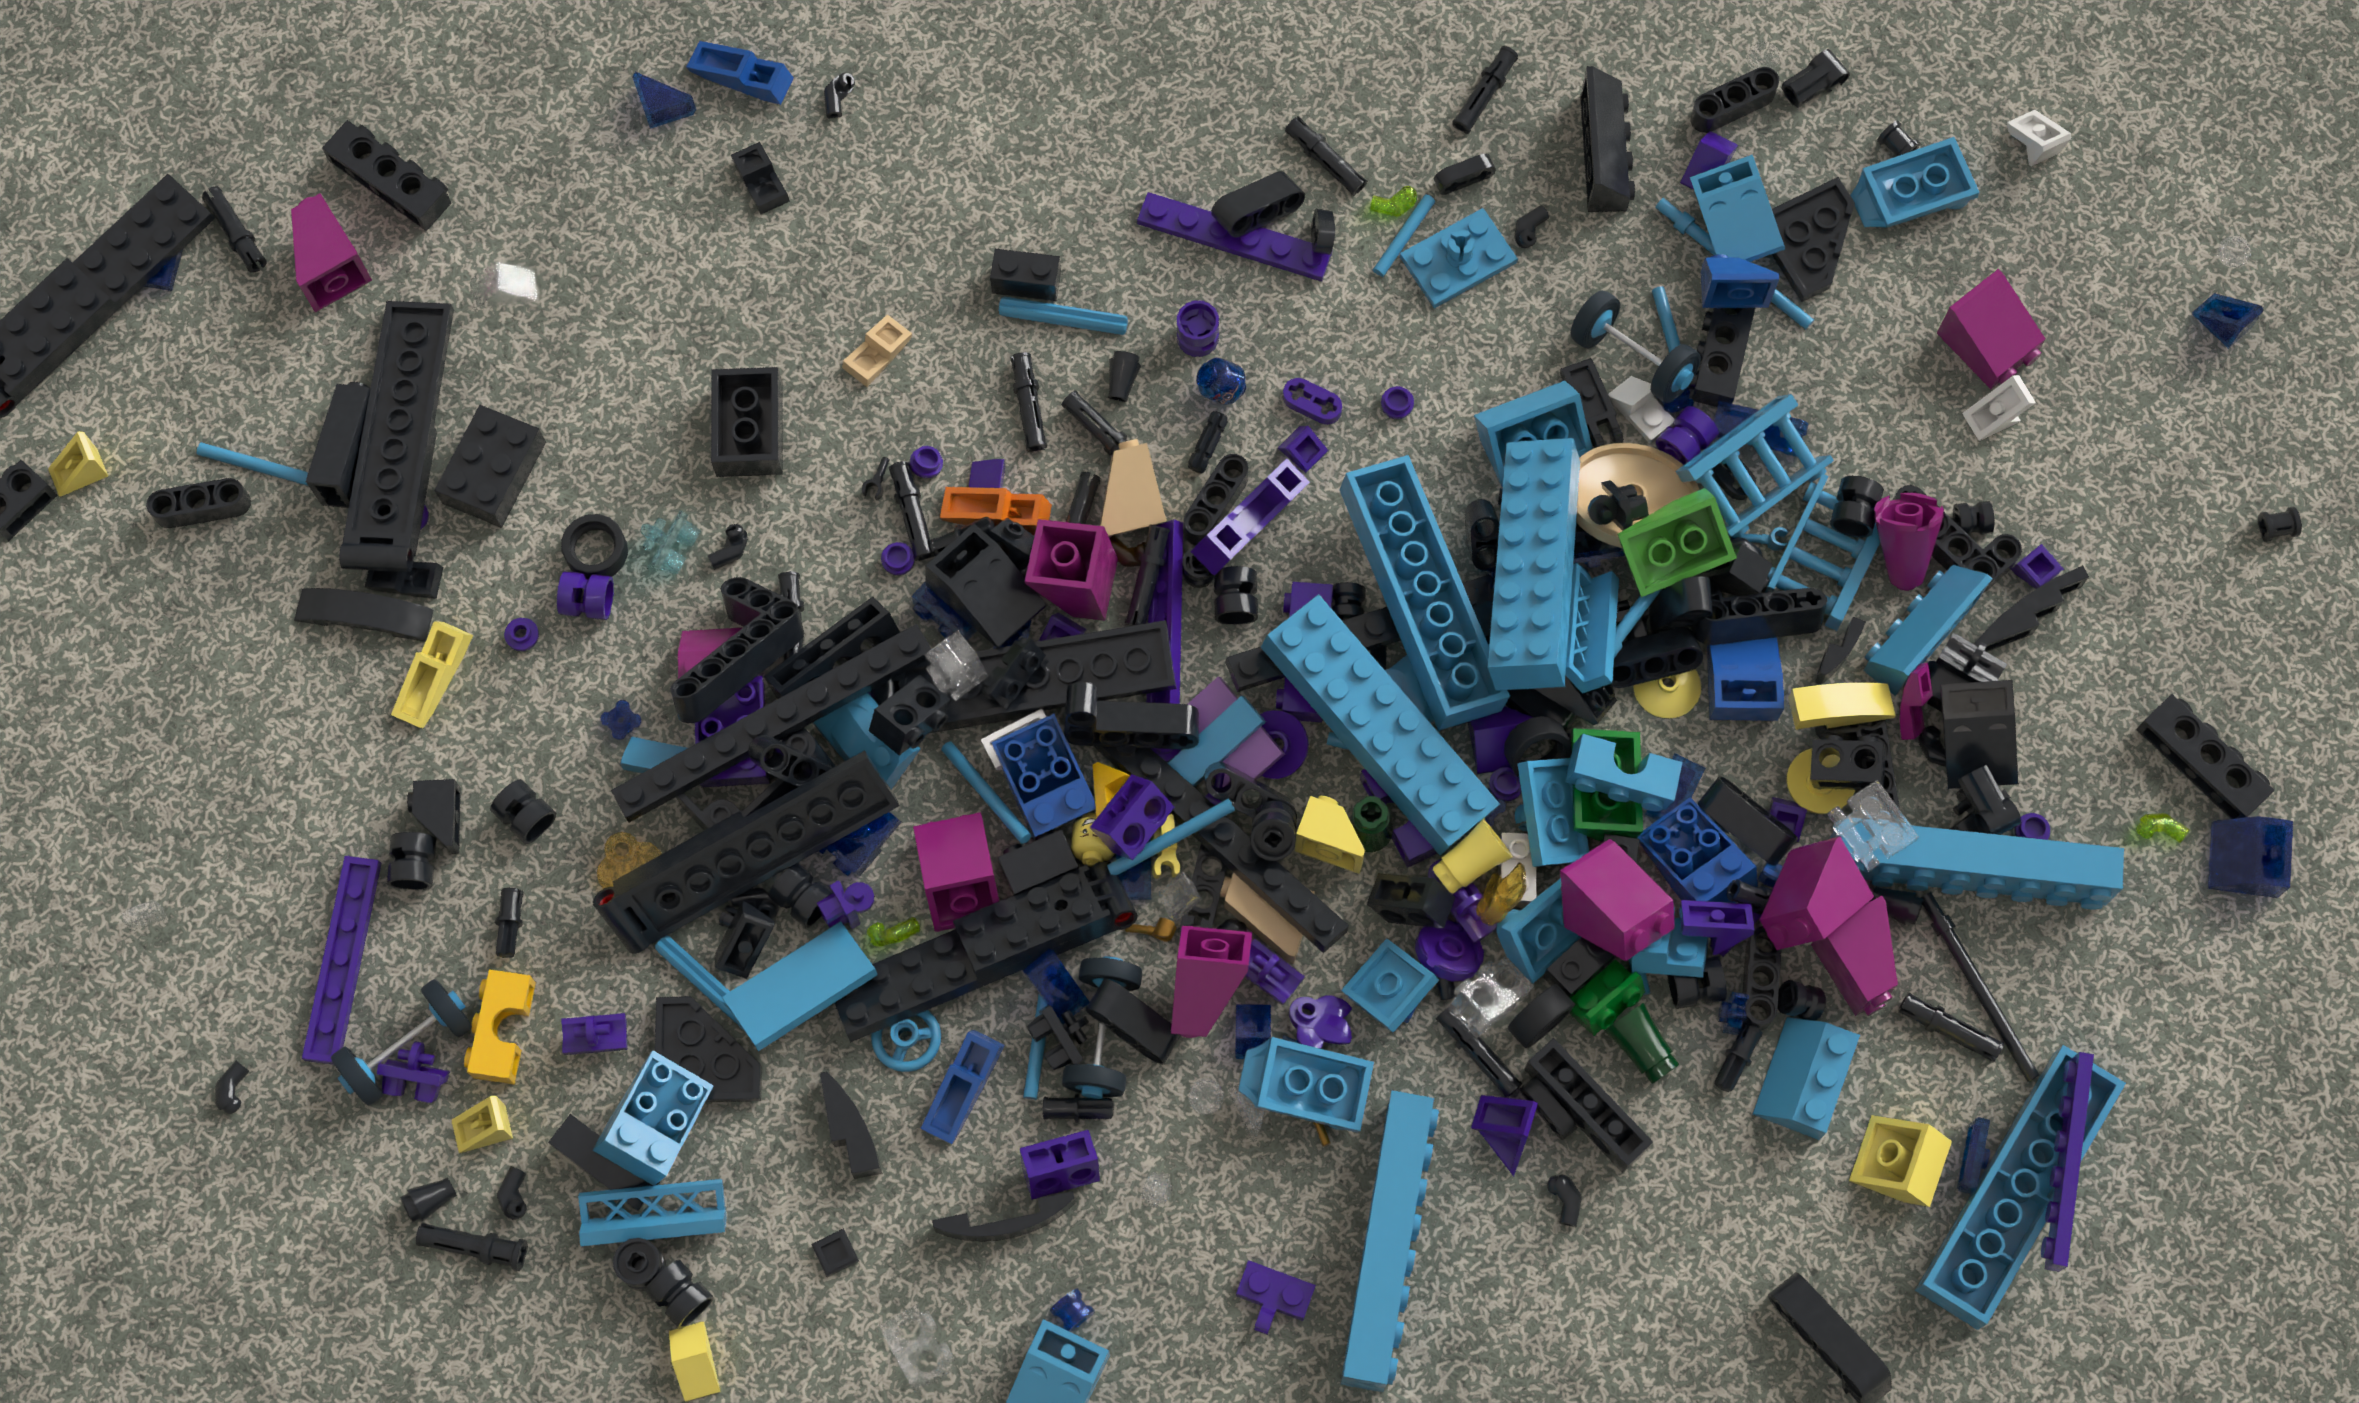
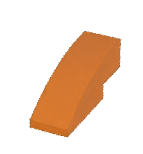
M946 487L940 518L943 521L968 525L981 518L989 517L994 522L995 527L1006 518H1009L1035 535L1038 519H1050L1052 504L1043 494H1012L1007 488Z

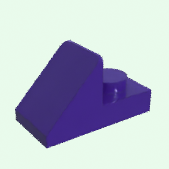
M1681 900L1679 913L1682 935L1710 937L1712 955H1717L1754 934L1751 904Z

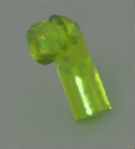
M1404 186L1390 199L1373 195L1370 211L1399 217L1415 205L1417 192L1411 186Z
M2166 813L2145 814L2140 818L2141 822L2136 826V832L2145 839H2150L2155 832H2164L2179 843L2184 840L2190 831L2189 828Z
M910 917L886 930L882 923L877 922L867 929V935L871 939L870 943L872 945L883 947L902 942L919 933L921 929L916 918Z

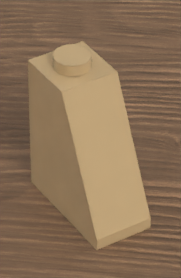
M1138 439L1119 443L1120 450L1112 453L1099 526L1105 527L1108 537L1149 527V524L1157 525L1167 521L1147 443L1139 445Z
M1234 872L1232 878L1226 876L1220 896L1225 898L1224 908L1239 921L1244 922L1248 929L1284 960L1294 964L1303 935Z

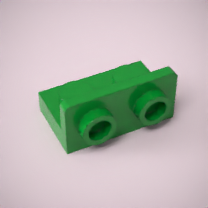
M1614 960L1570 998L1575 1003L1570 1015L1595 1036L1602 1029L1605 1030L1615 1022L1617 1016L1626 1008L1633 1007L1641 1000L1646 992L1641 975L1637 972L1631 974L1617 960Z

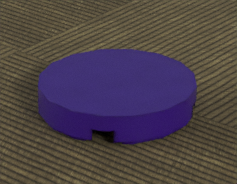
M1447 920L1444 928L1423 927L1415 940V952L1418 960L1425 968L1439 978L1449 981H1465L1472 978L1483 963L1484 950L1481 942L1479 941L1474 945L1459 923Z

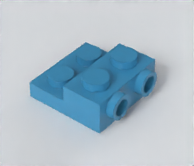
M1674 907L1675 929L1631 957L1632 972L1703 978L1709 937L1682 935L1680 918H1675Z

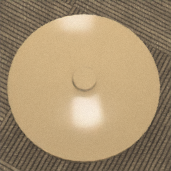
M1633 443L1603 445L1588 451L1579 458L1580 474L1576 523L1596 539L1622 548L1617 535L1622 530L1613 521L1606 525H1599L1593 522L1588 515L1590 501L1599 495H1607L1602 489L1601 482L1611 480L1617 487L1632 484L1636 488L1637 495H1643L1646 498L1649 515L1676 499L1698 491L1699 487L1696 481L1682 482L1675 471L1682 467L1683 464L1663 451ZM1640 520L1633 521V525Z

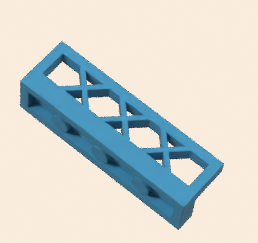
M1578 563L1573 564L1566 676L1582 693L1611 684L1613 680L1619 578L1613 571L1591 578Z
M722 1179L579 1193L578 1196L582 1223L579 1231L581 1246L621 1243L633 1238L651 1240L725 1232L727 1217ZM715 1190L717 1206L703 1208L693 1199L701 1191ZM674 1194L683 1201L681 1206L675 1211H667L657 1203L664 1195ZM630 1198H638L648 1205L641 1214L631 1215L622 1208L623 1204ZM602 1201L612 1209L604 1218L590 1219L588 1203Z

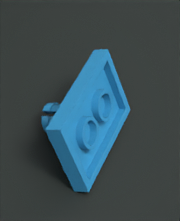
M1484 208L1400 253V259L1433 308L1493 277L1518 261V258Z
M1571 758L1517 763L1523 804L1516 808L1515 822L1516 824L1525 822L1518 828L1528 832L1533 867L1573 863L1589 852L1587 836L1575 831L1573 828V785L1565 782Z

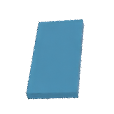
M840 921L722 998L756 1049L760 1051L871 980L878 973Z

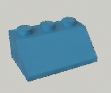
M1566 381L1474 415L1480 441L1502 487L1507 442L1573 438L1579 458L1593 449L1580 394Z
M1787 1017L1752 1115L1820 1140L1827 1133L1860 1035L1827 1022Z

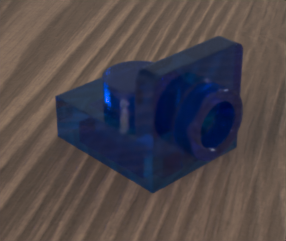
M1236 1004L1235 1057L1236 1059H1245L1247 1050L1255 1048L1271 1038V1005Z

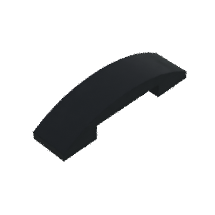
M304 588L301 591L294 621L328 626L329 623L391 633L393 637L426 642L434 610L415 603L371 593L331 588Z
M1073 1191L1038 1198L1040 1213L972 1227L968 1213L932 1220L936 1233L954 1239L979 1242L1011 1239L1034 1232L1055 1221L1075 1204Z

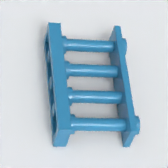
M1792 394L1777 396L1675 471L1682 482L1696 481V483H1701L1704 488L1715 496L1720 513L1726 522L1725 527L1729 537L1737 538L1750 529L1748 526L1750 522L1807 480L1812 482L1820 478L1822 474L1827 472L1825 467L1834 461L1831 455L1814 458L1789 419L1791 417L1789 412L1797 407L1798 403ZM1772 424L1774 427H1779L1804 466L1790 477H1788L1763 438L1766 435L1764 430ZM1746 443L1754 447L1778 485L1764 496L1738 458L1740 454L1738 449ZM1720 462L1727 464L1752 503L1750 507L1737 515L1712 476L1714 473L1712 468Z
M1822 474L1818 484L1810 483L1802 499L1808 502L1777 568L1771 567L1765 593L1773 592L1775 587L1783 591L1809 588L1781 575L1788 559L1838 581L1837 585L1843 588L1838 597L1831 595V597L1826 596L1827 604L1825 614L1829 615L1825 626L1837 631L1880 544L1876 522L1872 535L1867 537L1866 540L1859 538L1857 541L1809 519L1816 503L1831 510L1838 503L1837 497L1822 491L1829 477ZM1802 530L1852 553L1851 557L1856 559L1852 569L1846 566L1844 569L1795 547Z

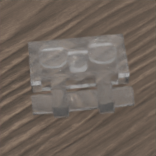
M1878 780L1847 800L1853 813L1846 816L1839 806L1827 813L1835 824L1833 829L1837 835H1843L1853 849L1851 853L1857 862L1861 861L1868 871L1873 870L1880 864L1873 854L1878 848L1889 859L1919 838L1916 831ZM1860 822L1872 836L1866 842H1864L1854 828Z

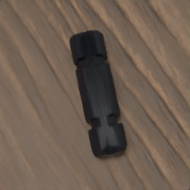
M1218 411L1211 412L1207 421L1208 424L1204 427L1194 448L1195 453H1192L1188 461V468L1201 474L1205 472L1209 463L1208 460L1211 459L1221 438V432L1224 431L1228 423V417Z

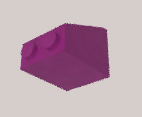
M320 193L314 197L303 199L298 206L291 209L296 282L315 313L372 281L357 251Z
M1999 269L1950 306L1937 331L1942 340L1990 389L1998 383L2002 384L2010 377L2016 376L2018 373L2016 369L2023 363L2027 367L2033 364L2041 356L2042 353L2039 350L2046 339Z
M1038 519L1025 577L1026 585L1072 617L1105 621L1118 562L1105 527Z
M981 812L913 826L925 893L935 932L955 928L953 920L999 902Z
M1840 836L1795 848L1788 853L1760 918V922L1776 950L1825 939L1874 898L1873 893Z
M1607 840L1560 870L1564 927L1622 960L1627 961L1675 929L1673 899L1613 840Z
M1880 896L1865 904L1825 939L1811 943L1815 953L1855 1016L1864 1011L1867 1016H1870L1886 1006L1885 1003L1893 998L1890 993L1898 985L1886 901L1883 896Z
M1182 926L1176 964L1171 1034H1180L1186 1038L1207 1037L1248 972L1252 932Z

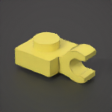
M1173 814L1168 815L1165 823L1156 830L1150 841L1175 828ZM1177 843L1157 853L1158 858L1152 867V874L1155 879L1161 876V865H1168L1171 868L1172 878L1178 876L1180 864L1176 857Z

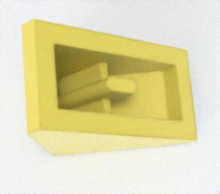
M77 432L48 468L59 497L108 477L97 448L84 432Z
M497 1096L486 1098L452 1119L459 1153L513 1138L506 1106Z
M704 1321L682 1329L669 1331L671 1362L685 1402L719 1393L720 1387Z

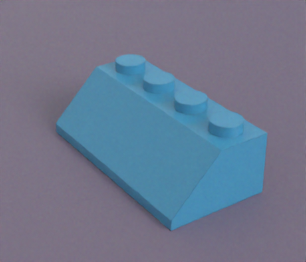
M1952 565L1945 574L1942 571H1938L1927 585L1931 589L1925 597L1919 594L1906 609L1910 612L1908 617L1904 621L1898 618L1885 634L1889 636L1888 640L1883 645L1877 642L1864 658L1869 662L1863 671L1878 683L1888 684L1890 693L1896 696L1906 685L1910 674L1921 663H1925L1977 603L1993 578L1988 574Z

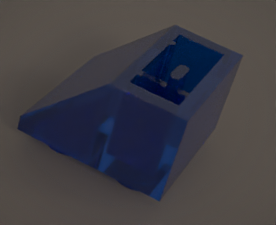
M2261 816L2213 821L2211 823L2208 889L2272 898L2280 897L2290 888L2293 821Z

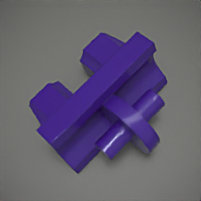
M838 880L830 885L832 894L817 902V905L829 928L841 921L843 925L848 923L851 929L861 924L857 913L868 911L874 903L875 896L872 888L863 882L851 884L844 893L843 887Z
M1473 882L1452 894L1455 899L1450 913L1474 945L1497 930V923L1500 918Z
M1256 939L1252 941L1248 972L1245 977L1281 1005H1284L1305 979V976Z
M625 1013L561 1019L563 1033L562 1053L564 1055L628 1050L627 1019Z
M416 1041L413 1043L411 1050L399 1049L397 1058L407 1060L408 1063L388 1059L385 1064L379 1063L377 1068V1074L383 1075V1094L392 1096L404 1095L406 1081L408 1080L417 1082L414 1099L428 1103L436 1101L441 1085L448 1081L450 1071L423 1066L422 1064L433 1065L435 1055L425 1054L424 1043Z

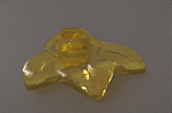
M615 833L605 843L604 852L606 857L598 866V881L602 889L614 887V880L658 857L662 853L654 844L637 842L636 838L629 833ZM618 843H626L628 845L629 851L626 855L619 856L616 854L615 847Z
M1519 862L1504 878L1496 873H1493L1476 909L1477 915L1481 917V921L1484 924L1492 926L1501 922L1507 915V912L1511 911L1522 899L1526 891V885L1524 884L1526 870L1522 863Z

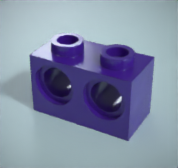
M1132 774L1093 822L1090 829L1113 853L1134 860L1143 851L1146 843L1156 830L1165 823L1168 815L1175 807L1152 781Z
M1089 1130L1020 1148L1022 1171L1031 1200L1100 1181L1098 1157Z

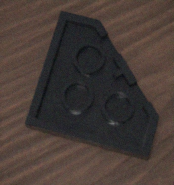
M1839 177L1772 208L1785 246V250L1774 253L1772 256L1801 302L1830 289L1855 204Z
M691 996L656 997L655 1052L713 1085L705 1103L761 1101L762 1066Z

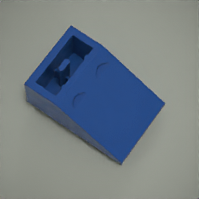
M1777 637L1707 645L1709 720L1778 721L1784 710V689Z
M1055 714L991 742L1017 806L1033 839L1096 810L1095 800Z
M1691 797L1644 829L1643 833L1636 838L1639 839V843L1680 900L1736 903L1735 901L1728 900L1726 896L1727 888L1732 880L1739 879L1744 883L1758 887L1756 865Z

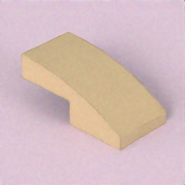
M887 314L866 333L865 342L843 360L842 368L864 386L868 387L906 346L912 337V333Z

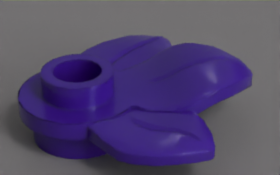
M1330 995L1322 996L1316 1000L1311 997H1299L1290 1005L1288 1014L1292 1025L1297 1028L1296 1039L1299 1044L1321 1049L1323 1042L1337 1045L1351 1043V1029L1344 1018L1350 1013L1352 1007L1343 999ZM1302 1009L1310 1010L1312 1015L1304 1014Z

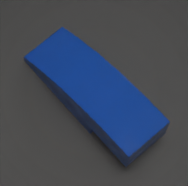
M699 41L686 66L690 72L704 79L779 105L782 104L794 79L783 63L757 59L754 53L749 50Z
M976 1030L967 1033L954 1063L949 1066L921 1126L922 1130L950 1144L955 1142L1005 1046L1004 1044Z

